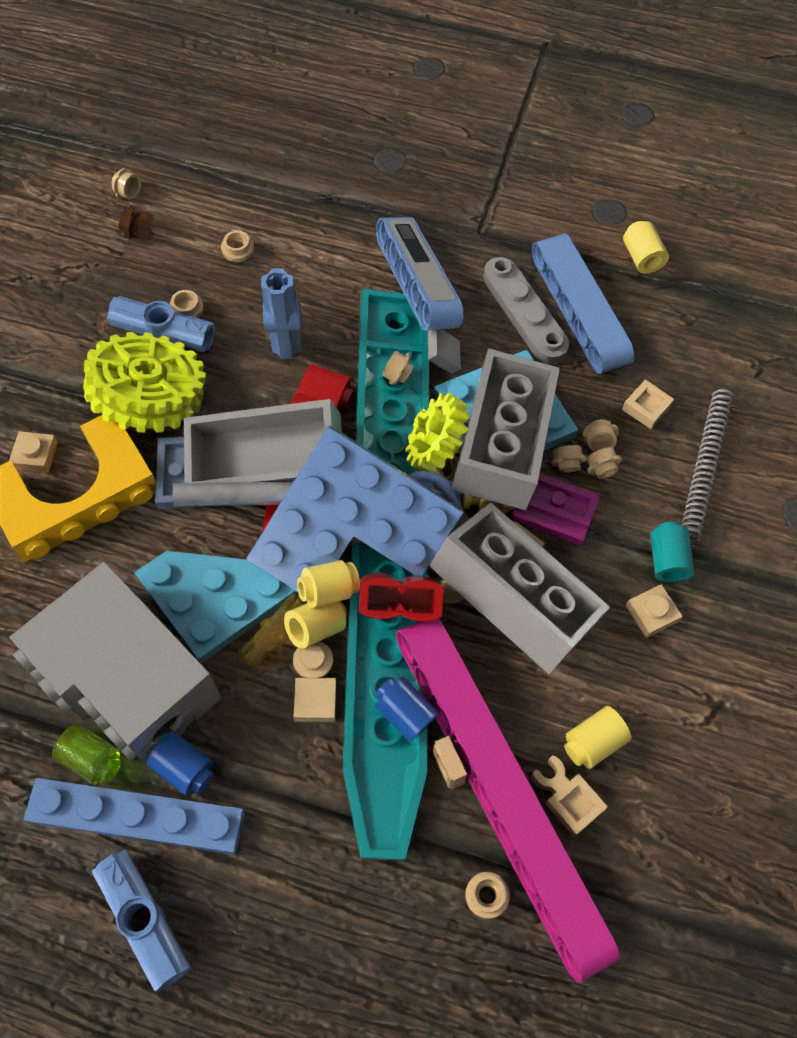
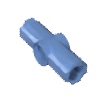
M274 268L261 278L264 330L269 332L272 352L278 354L281 359H293L302 350L300 299H296L293 276L286 273L283 268Z
M119 296L118 298L113 297L109 304L107 320L111 326L141 335L144 332L152 333L153 337L156 338L164 335L169 337V341L172 343L181 342L185 344L186 348L203 353L206 350L209 351L213 344L214 323L174 312L172 306L165 301H155L146 304Z
M127 850L112 854L99 862L98 866L91 872L116 917L118 930L127 938L153 990L159 992L184 977L192 968L165 920L163 909L155 902ZM141 908H149L151 918L148 926L144 930L135 932L132 928L134 914Z

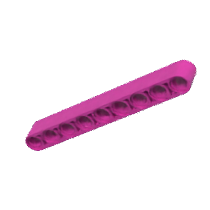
M440 619L419 621L398 630L396 638L400 651L424 697L440 712L436 720L445 737H450L467 773L466 778L564 966L578 983L584 982L620 959L618 947Z

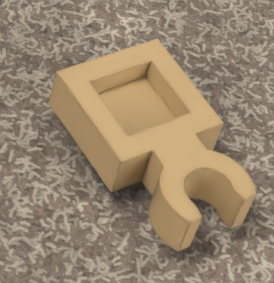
M551 756L547 763L554 770L555 777L551 779L545 778L536 769L532 773L531 778L537 787L542 790H549L553 794L545 804L570 834L575 837L603 813L608 806L580 774H577L569 781L565 776V767L562 761L556 756Z

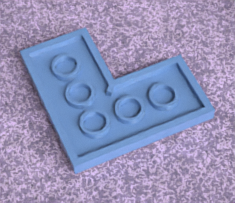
M327 426L246 559L298 592L297 579L301 577L302 570L307 567L338 561L354 536L412 574L422 576L463 514V510L332 426Z

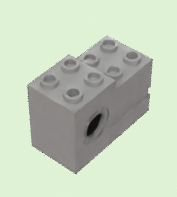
M102 562L9 637L19 648L13 656L33 676L50 699L66 715L71 710H74L82 720L89 715L130 762L138 756L147 766V760L152 750L162 738L171 732H176L181 736L190 723L195 719L198 721L222 699L210 673L105 562Z

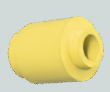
M342 560L304 568L301 577L297 579V590L301 600L307 601L313 608L350 599L352 594L358 593L360 589L359 574L355 565L352 562L344 563Z

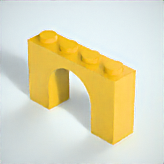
M103 415L80 426L99 461V472L92 487L81 497L73 501L61 504L42 502L32 496L11 460L0 465V525L11 547L23 563L31 559L43 557L50 549L65 541L79 538L86 530L100 523H106L115 519L119 513L134 505L146 503L156 494V481L127 431L119 428L118 422L107 423L102 420Z

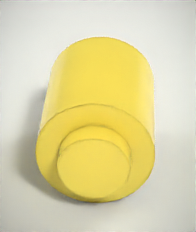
M638 221L628 227L623 236V241L638 271L642 274H648L662 268L668 262L669 254L653 223Z
M341 601L314 608L306 603L285 614V629L292 643L298 648L303 649L343 631L346 627L348 613Z
M605 706L566 733L568 743L564 745V748L570 759L577 766L583 764L591 769L630 742L632 737L622 717L610 706Z

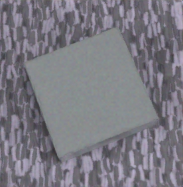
M444 330L428 331V360L451 374L460 370V340Z

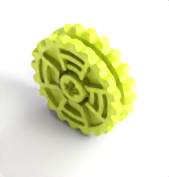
M127 332L126 337L112 335L109 342L101 340L96 343V350L90 349L87 353V360L84 361V398L86 402H91V410L94 413H103L102 420L107 423L116 421L121 429L126 430L131 426L136 427L137 432L145 433L150 428H153L156 433L164 432V427L166 426L176 429L180 427L181 421H184V418L193 417L194 412L198 413L201 408L203 385L205 384L206 373L203 372L204 365L202 361L196 360L197 354L193 350H184L185 344L181 342L172 343L169 341V337L164 335L160 338L153 337L152 333L144 332L143 336H137L134 332Z

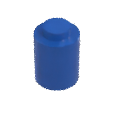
M391 677L375 693V696L379 699L375 708L410 743L440 713L405 677L398 681Z
M171 732L162 738L152 750L147 760L149 768L186 797L195 792L198 795L203 793L215 776L212 772L214 762L176 732Z

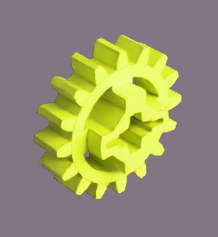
M440 393L437 401L431 399L429 408L427 410L422 409L417 414L413 423V432L407 438L410 444L405 449V452L409 453L406 460L411 463L410 466L420 471L435 473L437 467L440 469L444 468L447 458L453 459L463 443L460 440L461 435L468 430L464 423L470 418V414L466 412L468 405L463 400L450 393L446 395Z

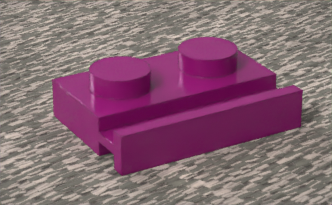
M539 473L538 484L527 509L523 510L515 507L511 515V521H516L523 526L581 547L601 495Z

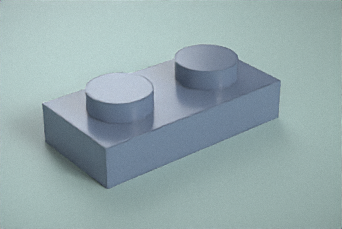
M184 437L158 438L155 494L157 508H194L195 506H173V483H185Z

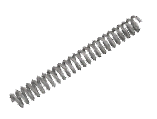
M719 389L712 393L711 404L706 418L707 421L705 422L702 435L703 438L695 464L696 468L694 469L693 480L689 489V499L686 501V511L683 514L684 518L682 519L683 524L681 526L687 527L689 531L699 533H689L690 537H698L697 541L690 540L692 544L701 542L699 537L702 536V532L700 530L704 529L702 524L705 523L704 517L707 516L705 511L708 510L706 505L710 503L708 499L711 497V486L714 485L712 480L715 479V476L713 474L717 472L715 468L718 467V464L716 462L719 461L718 456L721 454L719 450L722 449V438L725 437L726 421L729 419L727 415L730 414V404L733 402L731 398L734 397V394L727 389ZM718 392H727L730 396L719 395ZM716 398H720V399H723V400H729V402L722 401V400H717ZM715 404L727 405L728 407L716 406ZM714 409L726 411V414L722 412H715ZM712 415L725 417V419L714 418ZM711 421L723 422L724 424L712 423ZM710 427L722 428V431L711 429ZM712 432L715 434H721V436L719 437L716 435H710L708 433ZM711 438L715 440H720V442L709 441L707 439ZM706 444L715 445L718 448L708 447ZM704 450L716 451L717 454L706 453ZM703 456L714 457L716 459H705ZM702 462L713 463L714 466L704 465ZM700 468L711 469L713 472L703 471ZM699 474L710 475L711 478L701 477ZM698 480L708 481L710 484H703L698 482ZM699 486H701V487H706V488H708L709 490H701V489H698L697 487H699ZM695 493H704V494H706L707 496H706V497H703V496H699V495H697V494H695ZM693 499H702L706 503L697 502ZM692 505H699L704 507V509H698ZM691 512H700L703 515H696ZM690 518H697V519H700V520H702V521H694V520H691ZM688 524L698 525L700 528L691 527Z

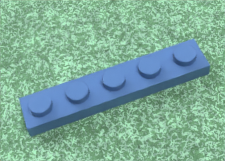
M35 778L23 821L34 825L236 855L245 812L241 808Z

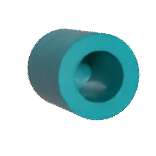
M673 521L659 524L650 533L655 578L658 581L668 583L690 579L694 576L695 572L688 528Z

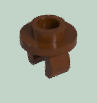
M130 205L128 211L123 210L121 213L119 230L124 231V238L131 239L134 234L141 240H148L152 229L143 227L141 224L150 225L153 215L145 211L137 213V208Z

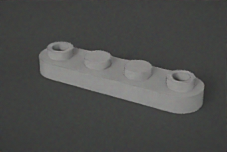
M496 257L489 260L484 268V283L529 349L541 363L548 365L561 363L566 358L569 348V340L513 261L504 257ZM548 341H553L556 344H550Z

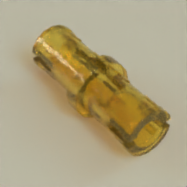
M289 595L288 599L269 619L264 618L259 624L261 628L237 652L248 665L251 664L252 668L257 669L278 644L283 645L288 640L284 624L285 614L305 604L299 598L295 601V595Z

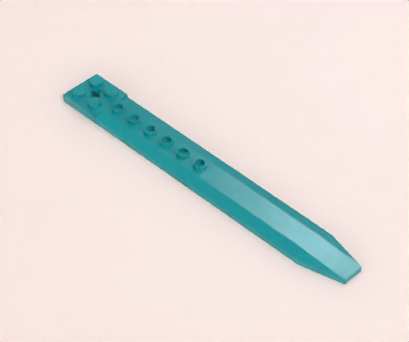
M362 289L360 296L355 442L407 475L420 472V470L410 466L411 463L407 462L406 459L409 453L405 452V449L410 444L407 438L413 432L415 417L422 409L427 410L429 408L428 331L422 329L404 293ZM390 320L397 321V325L402 328L393 329L389 327ZM395 351L403 355L406 353L410 354L409 362L413 364V369L404 383L398 381L394 385H390V380L382 376L389 359ZM351 543V562L358 571L359 579L372 573H385L395 576L400 580L405 577L415 576L367 544ZM428 568L422 576L428 577ZM359 589L358 593L352 594L349 599L342 771L360 858L404 861L427 776V727L410 743L375 708L376 703L379 701L375 693L391 677L396 681L405 677L423 695L400 651L396 638L398 630L419 621L408 619L401 614L388 619H376L363 615L359 612Z

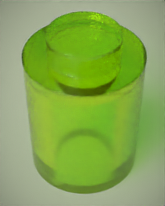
M79 723L71 725L63 732L52 751V758L93 786L111 781L121 766V761L118 760L120 750Z

